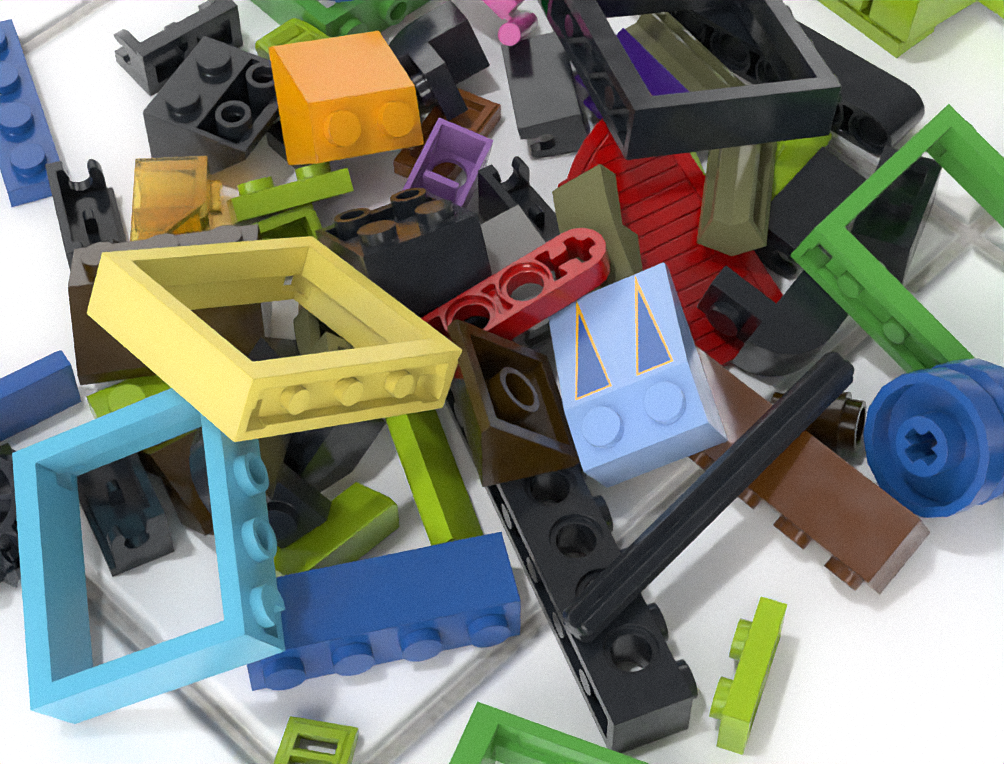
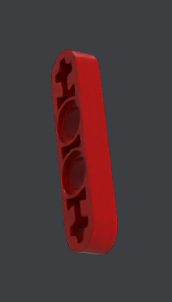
M575 228L563 232L421 319L442 335L447 336L448 339L447 326L455 319L464 321L472 316H482L489 319L487 326L483 330L512 340L606 281L610 273V259L606 242L601 234L592 229ZM576 257H579L581 260L586 262L581 263L578 259H576ZM551 271L554 272L557 281L553 280ZM537 284L543 287L541 293L533 299L519 301L511 298L513 291L522 285Z

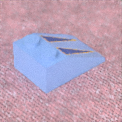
M664 262L586 294L548 317L566 419L583 472L600 484L609 488L728 441L670 271Z

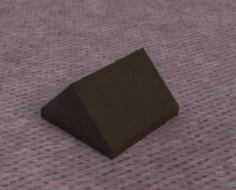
M455 319L448 325V339L462 349L451 382V389L482 487L571 468L577 465L580 459L547 355L458 319Z

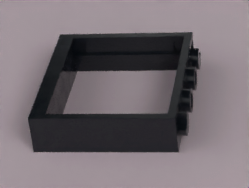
M549 0L547 19L626 160L829 136L837 103L842 102L840 80L829 69L818 53L814 42L807 37L794 18L790 7L785 5L783 0ZM732 6L781 82L652 96L606 18Z

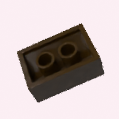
M253 224L238 227L222 225L209 231L180 235L165 233L144 240L115 244L99 242L86 248L74 249L68 281V296L77 376L80 385L157 375L87 314L102 252L262 240L259 225ZM272 302L191 310L246 357H248L261 336L270 337Z

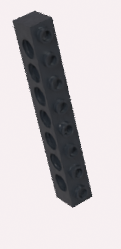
M437 308L426 311L417 316L422 318ZM472 316L463 322L483 329L487 326L489 319L482 316ZM450 385L445 404L475 466ZM581 462L571 468L486 486L487 494L606 747L619 753H625L687 730L689 728L692 702L694 699H697L698 690L687 662L684 659L675 661L666 643L669 639L667 625L660 608L655 602L646 604L640 593L592 642L588 643L578 640L563 624V610L627 549V547L618 548L611 534L613 532V521L607 503L600 494L592 496L585 482L587 474L583 472ZM552 499L559 501V503L544 504L539 501ZM577 551L582 552L587 556L582 558H571L564 554L567 552ZM622 661H633L639 663L644 668L639 671L630 672L618 668L616 664Z

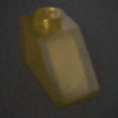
M208 156L135 159L130 241L149 239L155 235L165 233L180 235L209 231L213 229V216H223L224 194L222 180L211 179Z

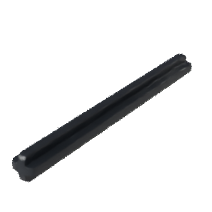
M833 351L826 353L563 610V624L566 629L581 642H592L853 383L855 369L850 361L843 359L840 354Z

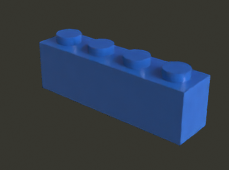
M502 531L276 577L277 588L285 605V610L280 611L285 651L247 664V670L252 691L264 688L288 690L302 684L307 679L331 674L354 676L368 671L374 665L402 659L411 662L425 661L437 656L441 651L469 645L479 648L492 647L504 642L508 637L520 635L521 600Z

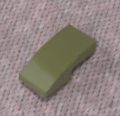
M599 164L552 191L560 234L575 228H587L601 234L606 242L610 259V273L606 281L591 292L643 271L638 234L622 225L615 173ZM576 257V259H578L581 263L586 262L581 260L579 257Z

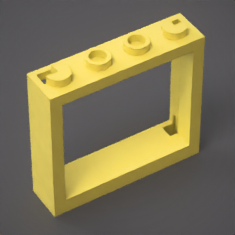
M313 236L102 252L87 314L233 442L443 408L458 365V358L462 353L461 348ZM293 275L291 284L284 285L286 276ZM294 299L355 348L252 362L191 310Z

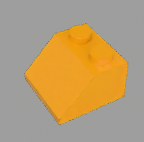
M379 31L268 47L288 165L318 164L424 145L415 85Z

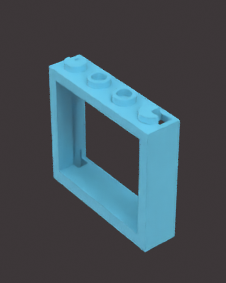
M170 388L12 453L30 711L77 724L285 651L280 612L285 610V605L277 588L274 565L277 540L269 524L265 491L268 489L269 478L266 467L261 460L258 439L233 442L173 388ZM202 427L224 620L93 667L77 476Z

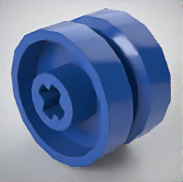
M980 358L954 360L936 365L930 369H920L902 374L881 387L868 408L863 432L867 463L879 487L912 513L923 518L950 517L976 505H983L1004 496V368Z

